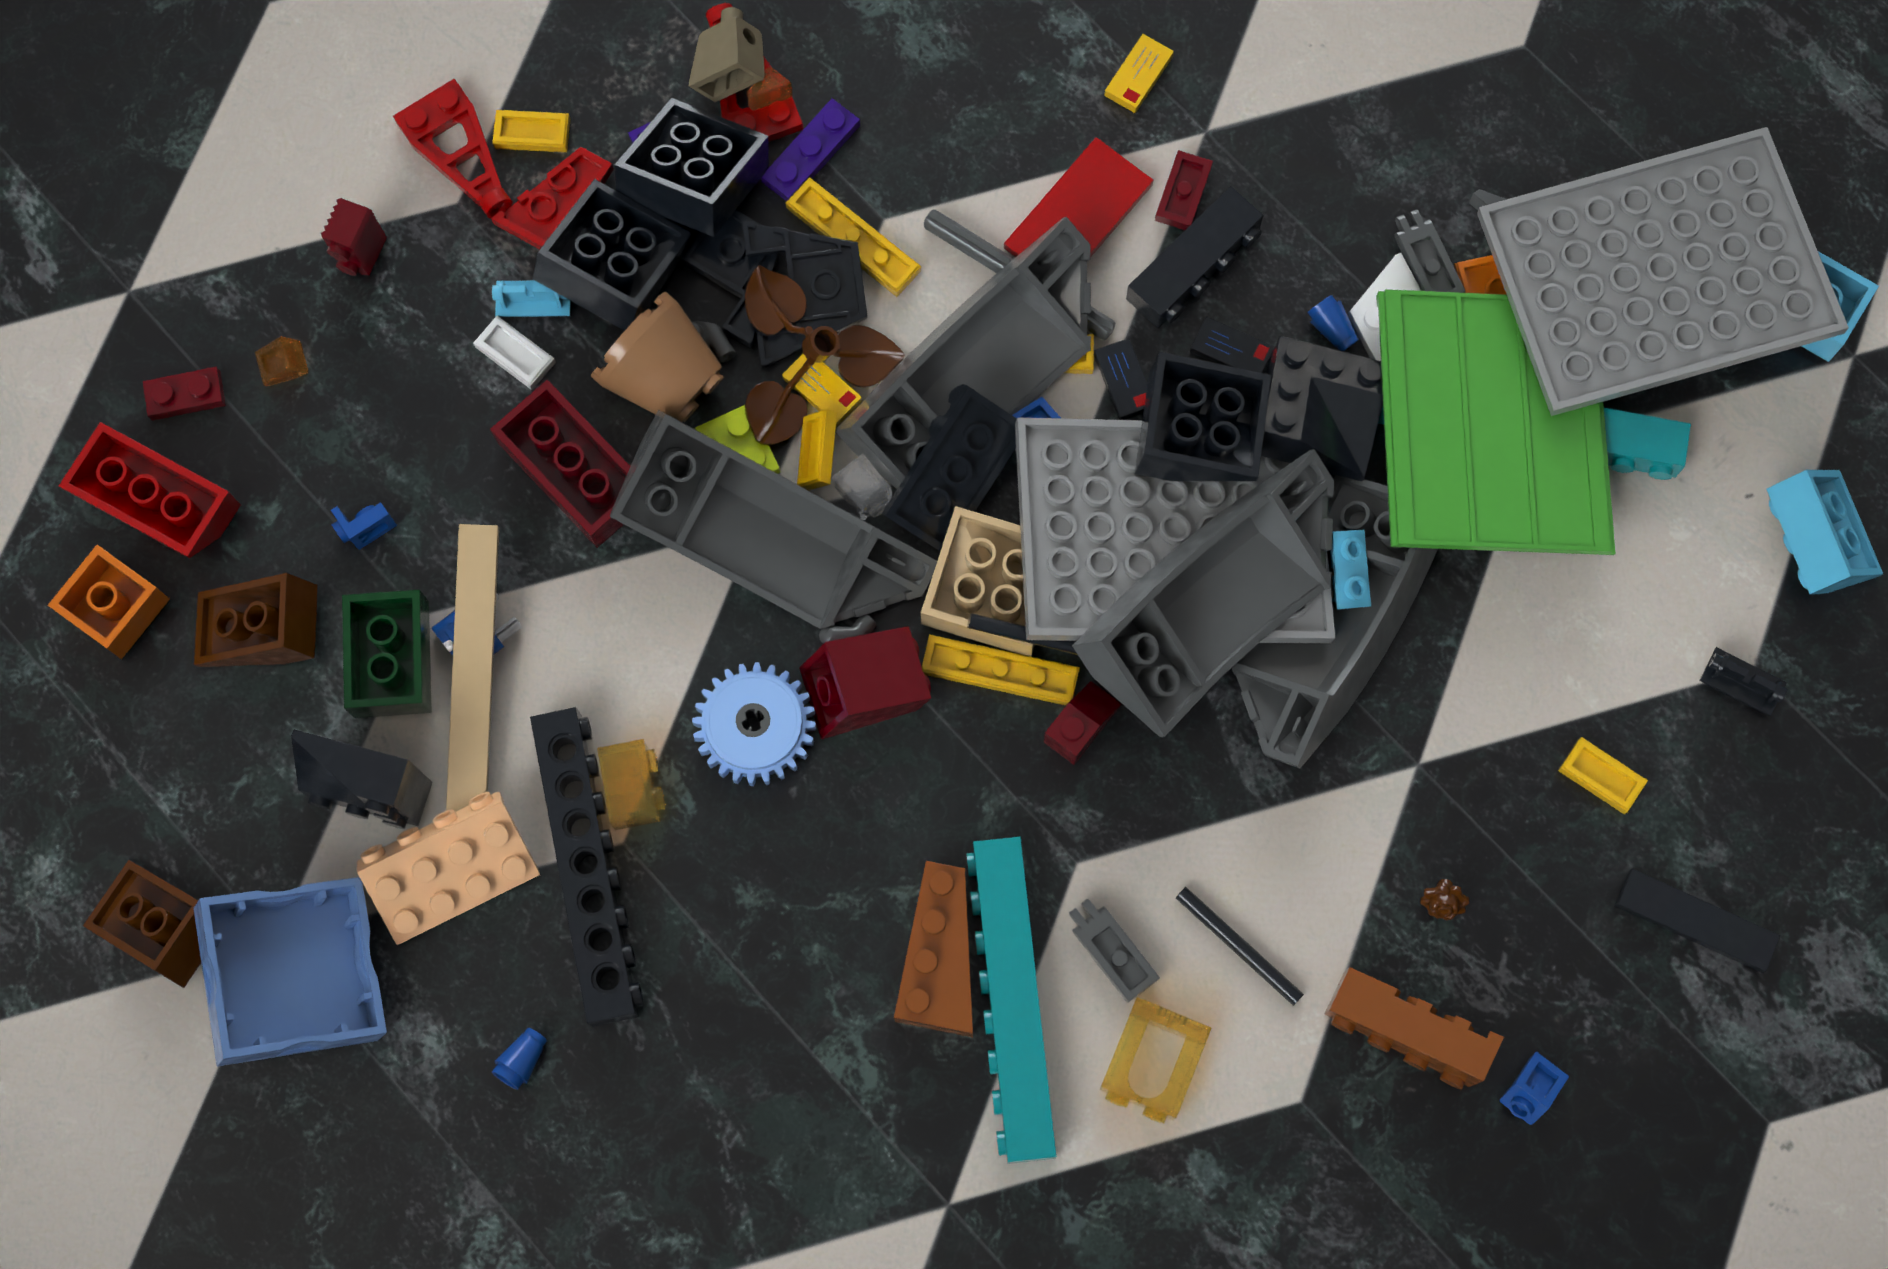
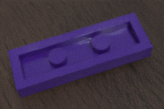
M831 98L761 177L762 183L787 202L809 177L813 179L861 126L860 119Z

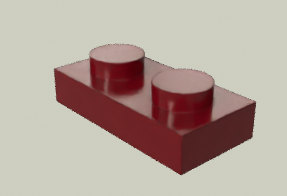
M1178 150L1155 215V221L1182 230H1186L1193 223L1212 168V160Z
M217 366L143 381L147 416L152 421L226 406L221 371Z

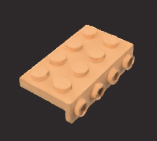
M490 792L481 793L473 797L469 801L468 806L456 812L454 809L446 810L438 814L433 819V823L421 829L412 827L403 831L397 836V841L383 847L381 844L368 848L360 855L361 859L357 861V874L396 945L540 875L539 869L508 812L500 792L490 794Z

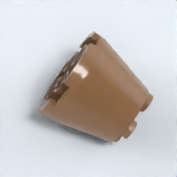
M664 292L654 301L659 307L656 310L647 309L630 324L604 355V361L608 363L606 367L601 369L597 367L592 372L591 377L603 388L655 415L660 410L681 422H686L700 406L695 400L702 392L706 395L710 394L721 383L724 376L719 373L722 369L721 364L684 310L672 296Z

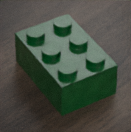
M420 590L342 595L344 709L354 718L432 713L428 599Z

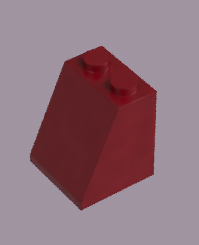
M909 626L827 641L799 667L806 692H808L811 699L809 701L810 705L815 710L814 718L821 739L830 738L917 711L931 699V684L928 676L923 673L919 660V646L917 641L912 638Z

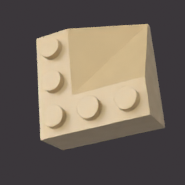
M955 506L921 610V625L1032 657L1035 644L967 628L971 613L1026 626L1020 525Z

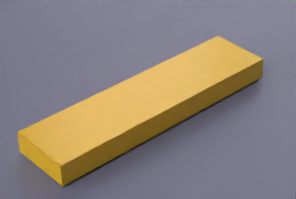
M810 177L785 203L786 208L819 235L858 242L861 269L896 297L921 272V266Z
M930 634L922 663L923 673L928 676L1065 706L1073 699L1080 668Z

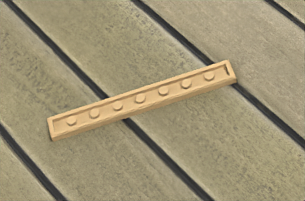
M459 524L446 810L454 809L455 812L468 806L469 801L473 797L488 792L499 545L498 525Z

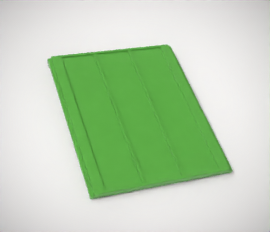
M1392 289L1378 291L1376 301L1379 316L1391 547L1615 555L1603 402L1551 416L1507 295Z

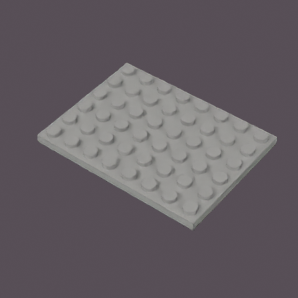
M1768 127L1479 207L1477 212L1551 416L1842 335L1849 328Z
M1018 417L1015 422L1026 640L1077 641L1127 590L1171 551L1232 503L1290 463L1261 456L1257 481L1172 482L1134 474L1142 420ZM1326 551V571L1329 572L1328 553ZM1331 588L1322 591L1259 643L1331 644L1335 640Z

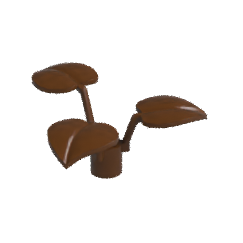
M759 265L752 272L745 292V308L750 322L757 330L766 335H775L785 327L791 333L806 336L802 343V350L807 360L789 381L785 389L775 381H764L752 388L746 398L745 414L755 440L763 445H773L789 439L803 426V417L807 415V403L801 396L793 394L791 391L814 363L823 362L832 355L840 357L838 369L842 377L857 387H870L883 380L903 360L905 354L891 339L867 326H849L838 334L833 328L828 326H820L813 330L811 326L804 328L792 325L791 323H795L803 317L806 310L807 300L802 288L791 278Z

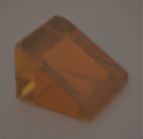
M771 66L764 71V80L753 84L747 91L748 105L753 111L768 106L775 101L786 100L793 95L791 82Z
M280 336L255 352L264 386H271L295 379L308 373V367L299 340Z

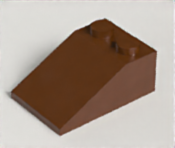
M283 573L198 592L194 665L198 667L274 665L315 658L318 585L289 573Z
M128 860L83 926L182 988H185L201 964L194 916V907L198 900Z

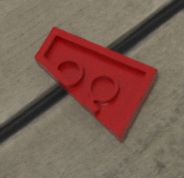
M580 147L548 172L545 180L531 191L527 189L517 197L518 201L504 212L499 211L491 220L497 227L540 250L592 181L596 179L603 184L606 183L614 170L613 165L609 161Z

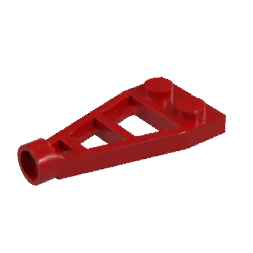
M721 3L713 6L706 12L705 16L710 28L721 22L722 10L733 7L732 4ZM764 57L765 77L760 82L769 92V100L742 109L738 106L736 93L720 100L722 118L768 135V142L801 131L804 128L789 89Z
M455 78L393 115L396 124L413 149L476 202L489 219L499 211L504 212L512 206V200L502 188L475 108ZM459 123L464 127L468 138L467 145L452 154H447L434 144L433 138ZM477 155L485 169V173L472 181H468L459 172L457 166Z

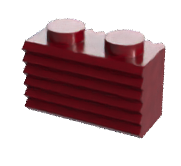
M339 198L336 200L338 205L333 206L335 211L330 213L332 218L327 219L328 225H325V231L321 232L322 238L328 246L327 253L337 260L336 267L342 272L352 276H356L357 273L369 276L387 236L383 233L384 231L371 209Z

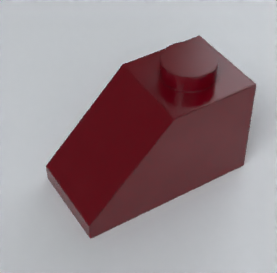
M1090 681L1065 706L1047 729L1044 743L1075 765L1120 708L1121 703Z

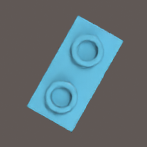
M535 280L496 281V285L492 286V298L496 300L495 316H570V300Z
M1333 531L1332 550H1330L1331 568L1334 570V575L1332 576L1334 598H1332V602H1336L1337 610L1371 607L1365 531Z

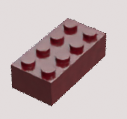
M548 380L543 382L490 428L497 443L596 548L624 525L611 518L610 513L630 469V465Z

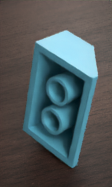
M1804 470L1766 489L1770 497V510L1775 518L1780 521L1785 533L1783 535L1784 544L1787 550L1794 555L1799 567L1797 572L1798 578L1802 586L1809 591V594L1829 593L1883 575L1840 470Z

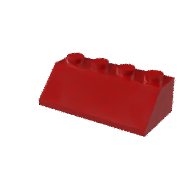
M102 422L99 423L59 484V487L188 558L193 557L220 538L241 506L229 491Z

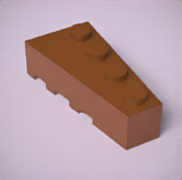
M926 861L894 1020L898 1023L973 1038L965 868Z
M1351 967L1343 973L1324 1013L1333 1018L1331 1025L1349 1034H1353V1031L1356 1030L1368 1036L1367 1043L1384 1052H1389L1392 1048L1404 1054L1403 1061L1419 1070L1425 1071L1427 1066L1441 1073V1081L1457 1089H1462L1464 1085L1471 1087L1485 1080L1504 1039L1503 1036L1490 1031L1487 1038L1473 1032L1472 1022L1457 1015L1455 1017L1450 1015H1444L1443 1018L1436 1015L1438 1010L1432 1004L1408 996L1407 1000L1404 1001L1399 998L1401 994L1399 989Z

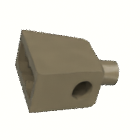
M733 7L723 9L721 12V22L699 35L689 79L690 88L713 102L722 100L762 81L765 77L762 34L757 28L743 20V12Z

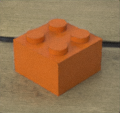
M96 545L50 601L48 606L122 660L170 598L99 545Z

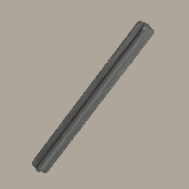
M931 210L924 220V228L995 273H998L1014 259L937 210ZM1091 306V313L1087 314V330L1102 340H1106L1115 328V321Z

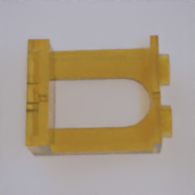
M1136 997L1099 1089L1107 1093L1105 1100L1124 1108L1128 1107L1129 1102L1144 1108L1143 1116L1165 1124L1166 1118L1174 1121L1177 1118L1212 1028ZM1148 1024L1185 1039L1167 1087L1163 1093L1153 1098L1140 1097L1132 1090L1128 1080L1129 1070Z

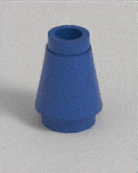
M1330 295L1307 312L1312 318L1310 323L1339 351H1345L1359 340L1355 335L1341 300L1337 302L1333 295Z
M527 1028L494 1061L496 1066L492 1074L506 1085L518 1090L523 1083H528L543 1050V1046L547 1042L546 1038L537 1031Z

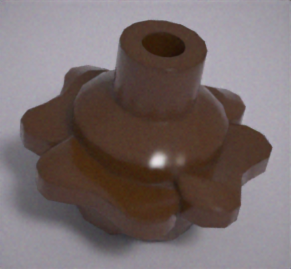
M1442 879L1437 883L1436 887L1424 889V896L1421 897L1420 904L1427 908L1430 916H1434L1436 919L1451 920L1457 914H1464L1466 912L1465 906L1469 904V897L1462 894L1459 886H1453L1450 880Z

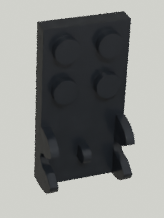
M964 384L955 387L949 394L948 402L951 405L944 416L939 415L932 420L929 427L931 438L882 512L883 515L940 552L955 506L975 512L1016 449L1015 422L1017 419Z

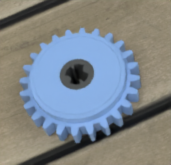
M755 662L753 671L748 672L744 664H739V674L733 675L729 669L724 670L726 680L721 682L714 677L712 679L715 687L713 692L706 689L702 690V695L707 700L706 703L695 704L696 710L702 714V717L692 718L693 725L702 729L693 734L695 741H705L698 748L701 756L711 753L707 760L708 766L713 768L720 764L719 775L724 778L729 772H732L735 784H739L743 776L747 777L750 786L755 785L756 777H762L764 783L769 785L770 775L775 773L781 780L785 779L783 769L788 766L791 770L796 771L798 768L794 759L799 757L806 760L808 757L803 749V745L812 746L814 744L813 738L807 735V732L815 731L817 727L815 722L807 720V718L815 715L814 707H804L811 700L808 692L798 695L802 688L801 682L797 680L789 684L790 674L786 670L779 677L776 676V668L772 664L767 669V672H762L759 662ZM756 717L757 721H760L761 729L753 732L752 727H749L748 720Z

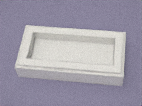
M499 316L493 319L473 343L475 348L531 390L537 386L556 363L551 355Z

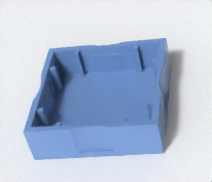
M360 877L305 884L291 890L279 892L251 891L200 898L194 907V916L217 1067L374 1042L387 1033L378 976L370 956V926L363 883Z

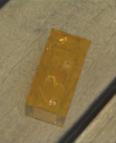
M644 739L597 748L611 826L615 830L660 822L659 810L666 809L662 787H655L653 772L659 771L655 749L648 750Z

